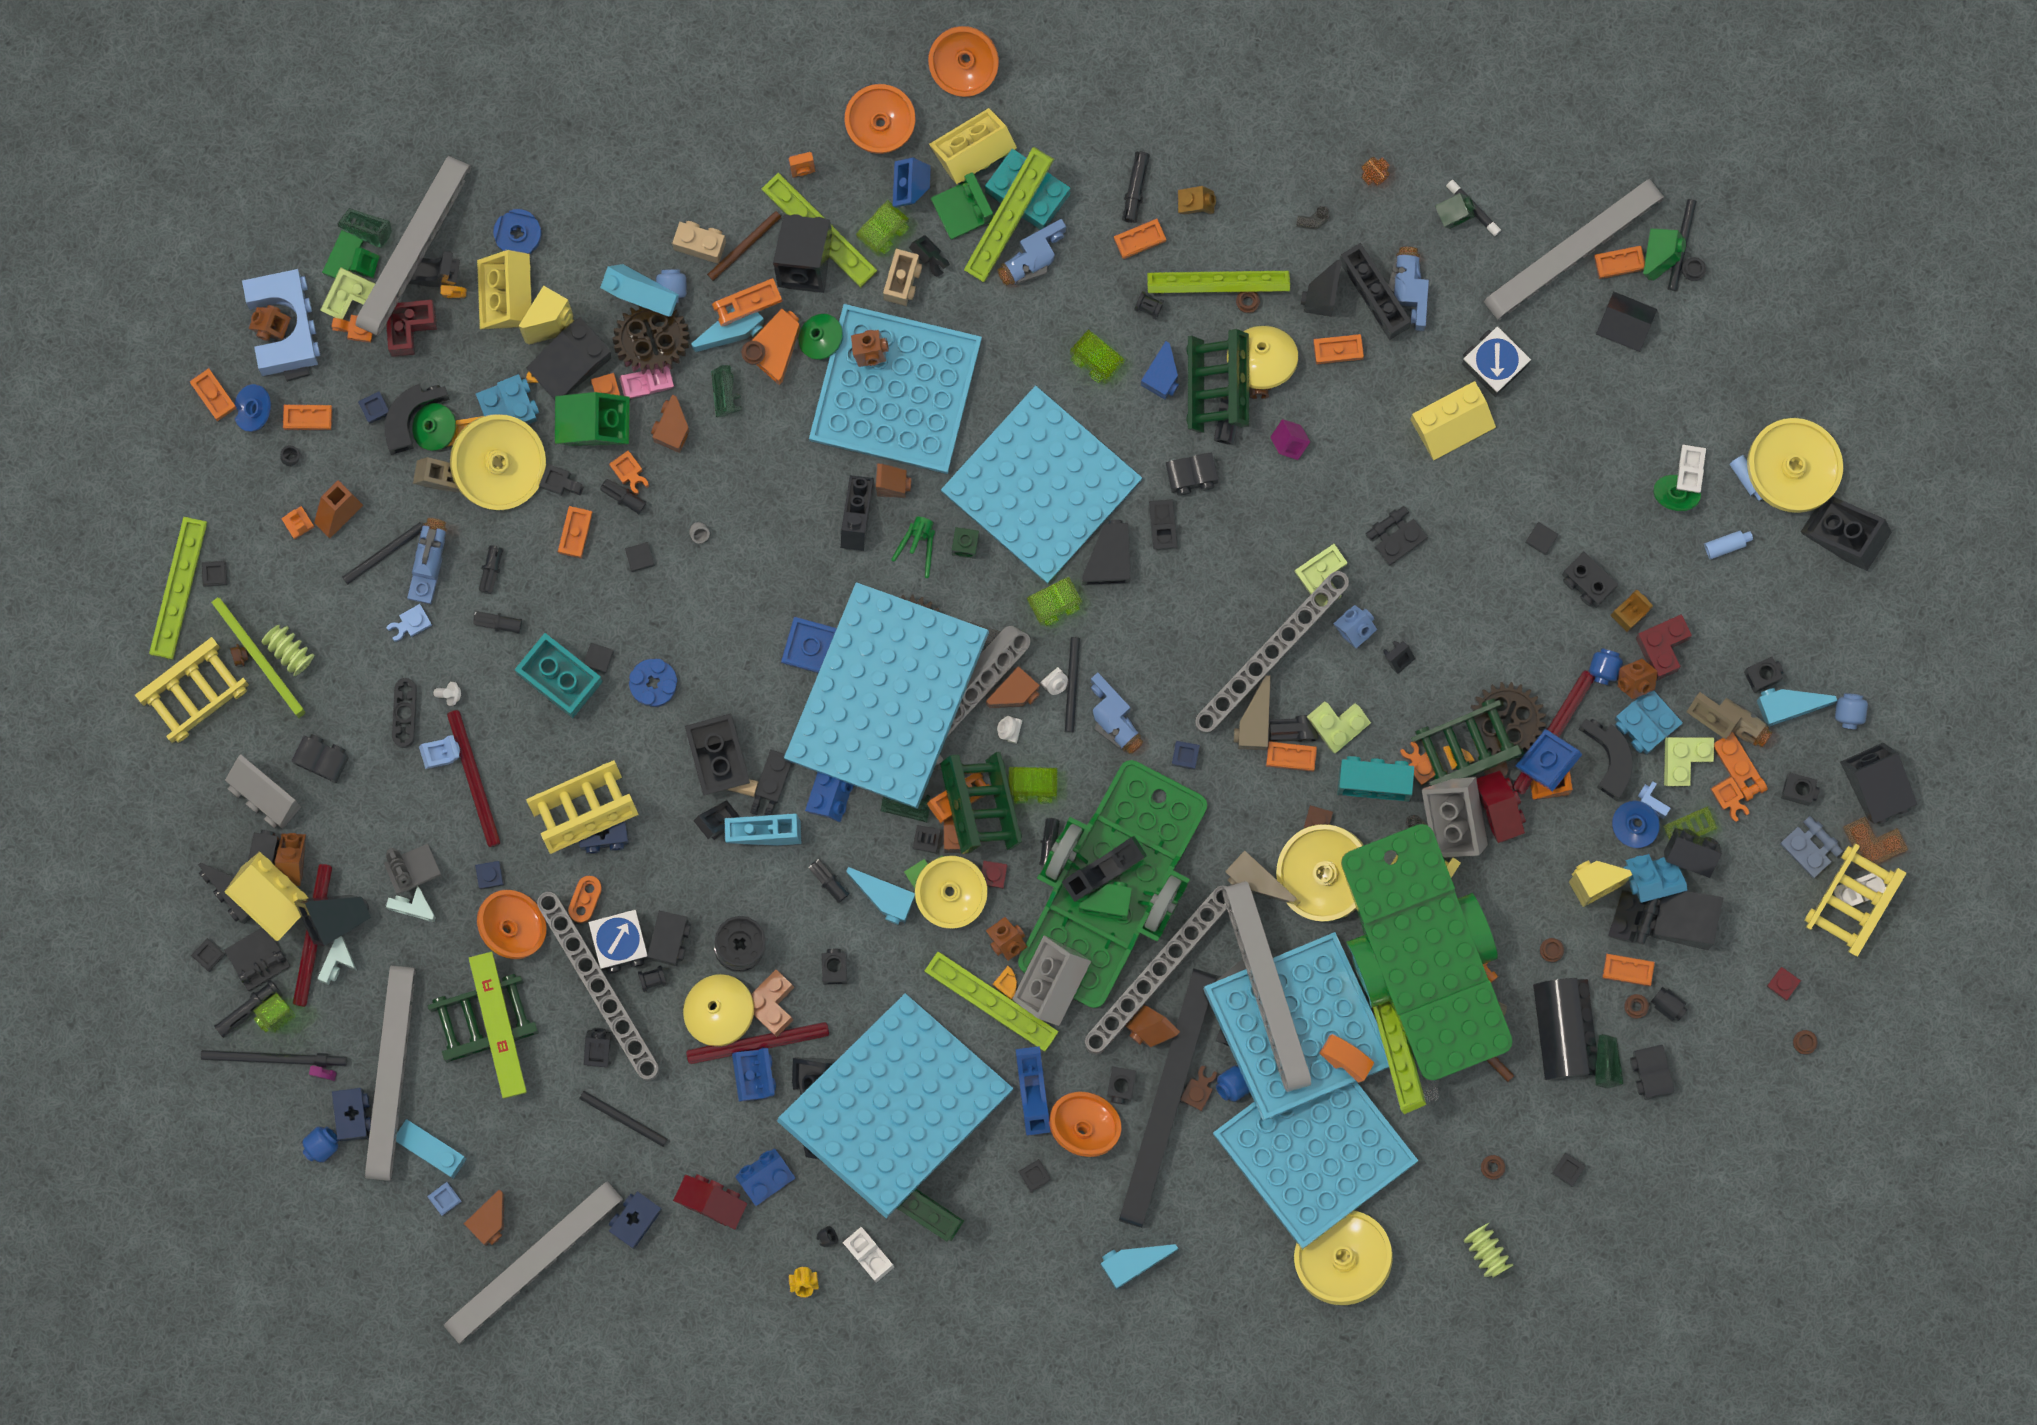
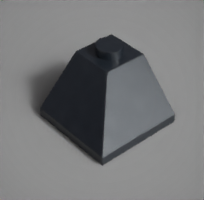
M1336 260L1308 285V291L1302 292L1300 305L1305 306L1304 312L1332 317L1342 260Z

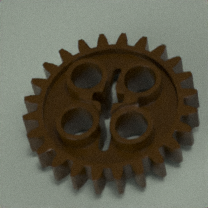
M639 306L637 311L631 307V315L623 313L624 321L617 320L618 328L613 329L615 337H612L613 344H615L614 350L615 353H618L619 361L624 360L625 367L632 364L633 372L641 368L643 375L647 369H650L652 375H654L655 369H659L661 373H664L665 366L672 370V362L680 364L679 356H686L685 349L689 348L687 340H690V334L687 332L689 331L688 324H684L683 316L678 317L677 309L673 311L672 316H666ZM645 321L649 323L659 353L658 355H655L644 324ZM658 322L664 323L661 327L654 326ZM634 330H641L638 334L632 333ZM664 343H671L667 347L661 346ZM641 350H648L644 354L639 353Z
M1500 682L1499 689H1496L1492 684L1490 686V693L1483 689L1482 694L1484 698L1476 696L1475 700L1479 705H1471L1470 709L1473 711L1482 708L1481 703L1493 698L1496 701L1503 700L1507 704V708L1504 711H1497L1501 719L1506 718L1511 703L1515 701L1516 706L1510 719L1513 724L1509 723L1505 731L1507 734L1510 731L1518 732L1520 740L1517 742L1510 741V743H1513L1514 746L1521 745L1522 750L1528 751L1531 747L1530 744H1534L1537 740L1535 737H1539L1542 734L1538 729L1546 727L1545 723L1540 722L1541 719L1546 717V714L1538 712L1543 708V704L1535 705L1538 696L1530 698L1531 689L1524 693L1522 692V684L1517 689H1514L1513 682H1510L1508 688H1505L1503 682ZM1517 710H1527L1529 718L1526 720L1518 719L1516 716ZM1488 713L1474 718L1487 750H1492V755L1501 752L1500 747L1502 746L1497 739L1496 732L1488 733L1485 730V724L1491 722Z

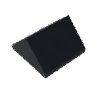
M1613 291L1596 335L1640 352L1657 309Z

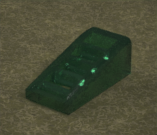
M351 208L346 211L337 223L341 229L379 248L384 246L392 233L390 221ZM353 217H354V218H356V220H355V222L352 224L351 221L353 220Z
M1604 1034L1599 1035L1595 1075L1596 1086L1612 1088L1624 1083L1616 1037Z

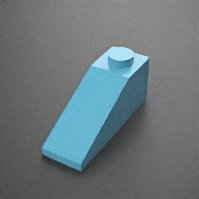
M624 264L608 266L600 287L620 299L666 316H672L679 294Z
M732 308V309L728 312V314L731 313V312H734V311H735L734 308ZM756 312L723 327L717 321L691 343L692 349L698 352L744 340L751 335L755 337L763 329L762 325L765 324L764 318Z
M1772 688L1761 692L1762 696L1758 698L1757 703L1763 719L1767 723L1766 727H1770L1836 703L1837 698L1832 695L1784 689L1775 691Z
M797 814L725 818V842L776 846L801 844V820Z
M850 867L847 868V875L883 915H886L885 920L899 925L900 921L906 922L915 900V893Z
M407 1119L397 1132V1143L452 1179L455 1178L467 1160L466 1157Z
M1176 1244L1126 1249L1120 1250L1117 1253L1115 1250H1112L1102 1257L1104 1261L1100 1265L1114 1287L1118 1289L1177 1251L1178 1247Z

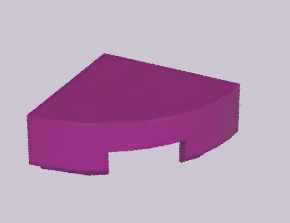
M313 1065L310 1066L309 1075L311 1077L335 1081L336 1071L322 1069V1067Z

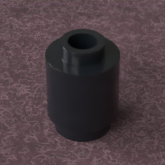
M1664 987L1659 990L1651 1001L1655 1005L1654 1008L1670 1021H1673L1675 1018L1679 1021L1688 1010L1684 1007L1687 1004L1686 1001L1670 989L1666 990Z

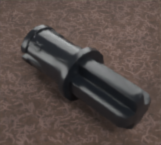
M606 479L601 485L600 490L618 501V505L623 504L638 515L647 503L629 492V488L624 489L609 479Z
M493 545L489 546L485 565H482L481 568L483 573L479 591L485 594H491L493 591L497 573H500L498 568L504 551L503 548L499 547L497 549V546Z
M477 611L474 614L473 624L495 629V632L503 630L520 634L522 619L501 616V613L495 615Z
M1046 818L1044 836L1043 840H1040L1042 850L1039 865H1045L1048 855L1058 838L1060 823L1058 819Z
M820 859L815 860L809 866L810 871L821 882V887L826 888L838 904L849 895V892L836 879L837 875H833Z

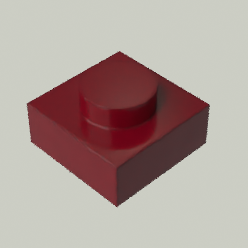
M983 861L982 874L987 886L1004 889L1007 864Z
M1780 967L1767 987L1787 1001L1801 980L1783 967Z

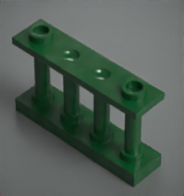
M1238 329L1228 330V340L1206 344L1200 338L1188 336V345L1186 347L1188 355V414L1186 417L1188 429L1204 433V423L1229 420V424L1240 428L1249 427V333ZM1228 350L1227 364L1204 367V353ZM1228 373L1229 385L1227 387L1204 390V376ZM1229 396L1228 410L1204 413V400Z
M1495 698L1481 703L1482 708L1433 729H1429L1427 726L1415 731L1416 736L1411 737V740L1414 743L1422 742L1435 773L1433 776L1435 780L1429 782L1430 786L1450 779L1470 778L1524 755L1521 745L1514 746L1513 743H1510L1497 712V708L1504 706L1502 701H1496ZM1486 713L1490 717L1502 746L1500 747L1501 752L1495 755L1488 752L1474 719ZM1466 722L1479 754V761L1471 765L1469 761L1466 762L1452 729ZM1441 732H1444L1457 763V771L1450 774L1444 771L1430 738Z
M995 752L985 760L986 763L963 765L959 754L950 755L940 763L961 854L971 853L981 846L980 842L1004 840L1007 850H1012L1022 843V832L1018 826L1006 777L1005 762L1002 760L1001 752ZM988 773L991 786L968 787L964 774ZM994 795L997 808L973 810L969 797ZM999 818L1002 831L979 833L975 819Z
M511 974L501 978L502 990L507 988L518 1022L516 1028L512 1029L514 1041L539 1034L536 1023H530V1020L526 1019L516 985L524 983L522 977H516L515 974ZM476 990L449 999L446 996L438 997L432 1000L433 1004L427 1005L430 1012L438 1010L448 1043L446 1046L447 1050L442 1051L446 1063L491 1049L488 1037L484 1038L483 1035H480L470 1000L478 998ZM461 1003L471 1035L470 1042L463 1045L457 1042L447 1007Z
M915 1189L897 1207L898 1210L946 1242L953 1240L964 1223L963 1219L918 1189Z

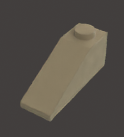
M429 457L417 460L413 484L461 493L453 480L449 462Z
M1270 676L1264 677L1240 720L1239 728H1234V743H1238V749L1267 750Z
M1246 851L1225 871L1230 876L1228 881L1232 885L1247 881L1252 893L1294 905L1300 903L1293 894Z

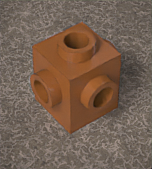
M267 305V308L257 307L251 317L249 329L257 333L256 337L265 341H270V338L283 340L291 318L281 313L279 308Z
M867 330L860 334L851 335L853 356L859 367L875 366L886 362V352H889L887 338H883L879 330Z
M1643 658L1620 668L1618 687L1630 698L1635 699L1655 690L1658 671Z
M1006 917L986 930L992 940L991 948L997 956L1002 954L1007 961L1027 948L1022 939L1025 937L1024 932L1018 925L1013 927Z

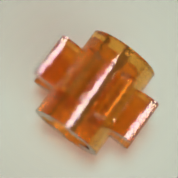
M1372 157L1361 167L1364 171L1361 178L1368 185L1374 182L1378 186L1389 177L1390 173L1387 170L1390 165L1383 157L1379 160Z

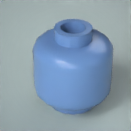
M679 269L661 270V274L656 276L657 283L679 294L676 303H679V298H684L687 295L686 276L680 273Z
M1844 693V697H1840L1837 700L1835 719L1843 723V728L1857 729V725H1862L1866 722L1868 702L1863 699L1862 695Z

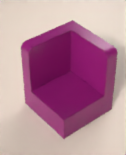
M1284 419L1281 420L1270 437L1279 454L1296 460L1301 457L1310 443L1301 425Z

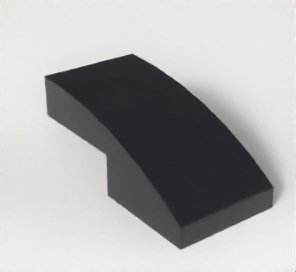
M1173 499L1149 501L1153 549L1177 547Z

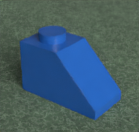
M915 158L895 161L893 207L897 208L914 204L930 188L931 165Z
M1165 341L1141 380L1142 387L1164 400L1168 394L1173 396L1179 386L1176 383L1178 374L1171 346L1167 341Z

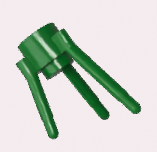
M917 516L914 524L910 523L909 529L891 561H896L911 535L914 537L910 554L915 552L919 540L925 541L927 537L925 578H929L932 544L935 531L932 530L934 523L927 518Z

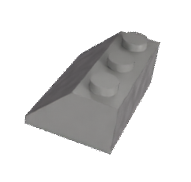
M240 754L225 779L230 785L227 789L237 798L240 795L248 800L246 805L255 813L259 810L266 815L264 820L273 828L278 825L283 829L299 811L301 806L294 798Z
M1476 777L1450 779L1423 788L1422 795L1428 826L1434 832L1442 856L1480 855L1488 846Z
M1043 936L1012 1000L1038 1019L1059 1026L1091 961L1079 952L1047 936Z

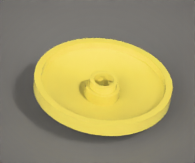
M493 414L472 421L460 432L452 447L450 468L457 488L469 501L483 508L505 510L521 505L534 495L539 488L546 468V456L539 436L528 424L512 416Z
M1788 418L1770 424L1759 433L1750 447L1747 469L1754 489L1764 501L1782 511L1801 513L1820 507L1835 493L1842 479L1843 459L1836 441L1824 428L1805 419Z
M1315 825L1296 833L1282 849L1276 870L1277 881L1300 901L1298 905L1287 903L1288 906L1299 915L1315 921H1335L1353 913L1356 910V906L1341 867V860L1345 853L1363 846V843L1348 830L1333 825Z
M1358 1211L1351 1212L1303 1250L1296 1243L1294 1253L1295 1268L1305 1289L1317 1299L1334 1305L1355 1304L1374 1295L1386 1282L1393 1260L1391 1244L1382 1226L1370 1216Z

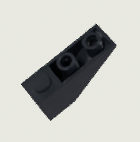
M850 475L841 527L840 548L864 551L874 478Z
M200 862L198 864L202 869L199 872L200 876L207 884L211 882L215 886L216 890L213 893L221 903L226 901L231 907L227 911L235 922L239 919L243 924L249 921L252 917L225 893L234 877Z

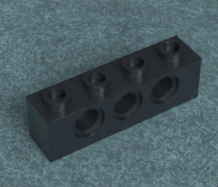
M1359 243L1340 255V260H1342L1341 266L1388 339L1391 340L1409 329L1411 324L1410 318L1363 245Z

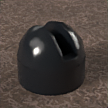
M291 445L285 446L280 453L281 462L286 466L295 465L300 457L299 450ZM291 454L294 455L293 458H291L290 460H287V458H288Z
M831 1226L821 1229L817 1234L816 1239H820L821 1243L819 1245L822 1247H831L838 1242L837 1234Z

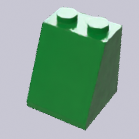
M599 392L555 396V444L569 446L629 444L630 397Z

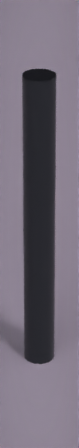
M1687 199L1680 233L1685 238L1686 247L1697 202L1693 199ZM1685 251L1681 252L1680 261L1672 266L1668 290L1677 291Z
M419 522L342 576L346 584L351 583L419 535L423 525Z
M1079 637L1070 638L1064 731L1074 733Z
M582 1092L580 1100L664 1147L668 1138L588 1092Z

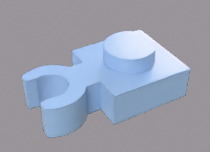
M419 604L399 615L402 622L390 623L386 628L388 631L393 628L399 629V634L393 637L394 642L401 640L407 631L412 637L432 626Z

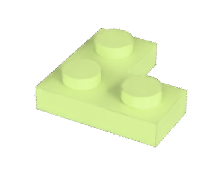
M340 267L320 311L335 318L343 319L351 301L354 300L364 305L376 283Z
M1333 544L1294 572L1311 595L1331 573L1339 571L1348 563L1335 544ZM1331 581L1332 587L1337 589ZM1319 594L1314 598L1318 606L1327 605L1328 600L1326 596Z
M1324 701L1307 716L1333 753L1338 752L1371 724L1356 703L1337 717L1330 705Z
M1666 737L1664 785L1690 786L1691 762H1714V738Z

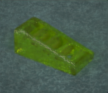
M1709 806L1663 825L1669 840L1674 831L1672 827L1677 825L1678 829L1683 830L1681 824L1683 822H1686L1689 830L1696 833L1697 836H1702L1719 829ZM1704 814L1709 825L1707 828L1704 827L1700 815ZM1695 818L1700 829L1698 832L1695 831L1691 819Z

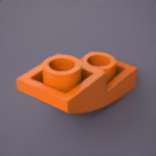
M1333 1034L1329 1035L1319 1053L1335 1069L1342 1067L1358 1083L1366 1079L1374 1064L1359 1049Z

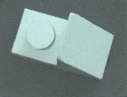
M419 886L416 888L412 904L409 903L410 899L396 896L395 899L388 898L386 905L388 910L435 922L436 917Z
M342 936L334 940L318 976V980L327 985L330 984L331 980L335 981L340 972V968L337 967L339 963L357 970Z

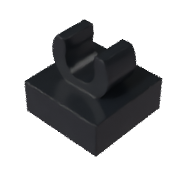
M1397 641L1392 642L1395 648L1390 652L1386 649L1383 650L1389 665L1397 674L1415 660L1410 647L1404 641L1401 643Z
M917 825L912 849L936 854L941 829Z

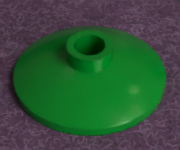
M829 314L814 315L801 327L798 338L800 349L811 359H826L833 355L840 347L843 339V329L840 322ZM820 331L819 336L815 337L816 333Z
M433 403L424 406L418 411L412 424V433L417 444L429 451H438L450 444L456 433V419L448 407ZM432 422L433 427L429 430V424Z
M1678 475L1664 476L1655 483L1654 496L1662 506L1668 509L1687 511L1696 507L1700 502L1701 492L1694 493L1676 490Z

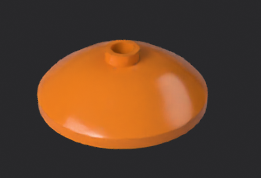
M958 26L944 31L934 41L929 52V69L933 79L943 90L956 96L966 97L981 93L991 85L998 72L999 57L994 43L985 33L973 27ZM964 54L969 55L970 61L965 62L962 56Z
M886 84L867 86L859 90L846 107L845 127L847 133L858 147L867 152L884 154L895 151L902 147L913 133L915 127L914 107L905 93L898 88ZM880 119L885 122L882 127L876 125V122Z
M514 890L497 891L488 896L478 910L477 927L484 943L496 954L509 959H522L534 954L543 944L546 936V921L538 905L527 895ZM503 928H506L509 933H506Z
M1088 1092L1067 1094L1054 1104L1050 1113L1049 1125L1054 1138L1063 1148L1076 1155L1084 1157L1103 1155L1109 1152L1119 1140L1121 1134L1119 1115L1108 1101L1098 1095Z

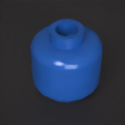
M1601 649V652L1594 653L1589 673L1595 677V682L1608 685L1609 681L1615 682L1619 679V671L1623 666V660L1619 658V653L1607 649Z
M1238 1066L1230 1067L1217 1078V1092L1226 1101L1236 1102L1250 1093Z
M316 1127L302 1141L304 1147L303 1154L310 1161L315 1160L323 1163L338 1150L337 1135L329 1127Z

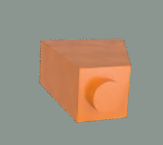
M783 309L752 340L760 342L765 348L763 361L756 365L778 385L783 382L800 331L799 318L793 312H785Z

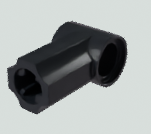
M1229 396L1221 398L1219 411L1228 410ZM1229 420L1218 421L1214 441L1234 445L1238 426L1229 424Z
M1300 715L1292 719L1270 720L1271 741L1296 740L1297 742H1302L1304 739H1311L1312 742L1318 740V733L1308 720V715Z

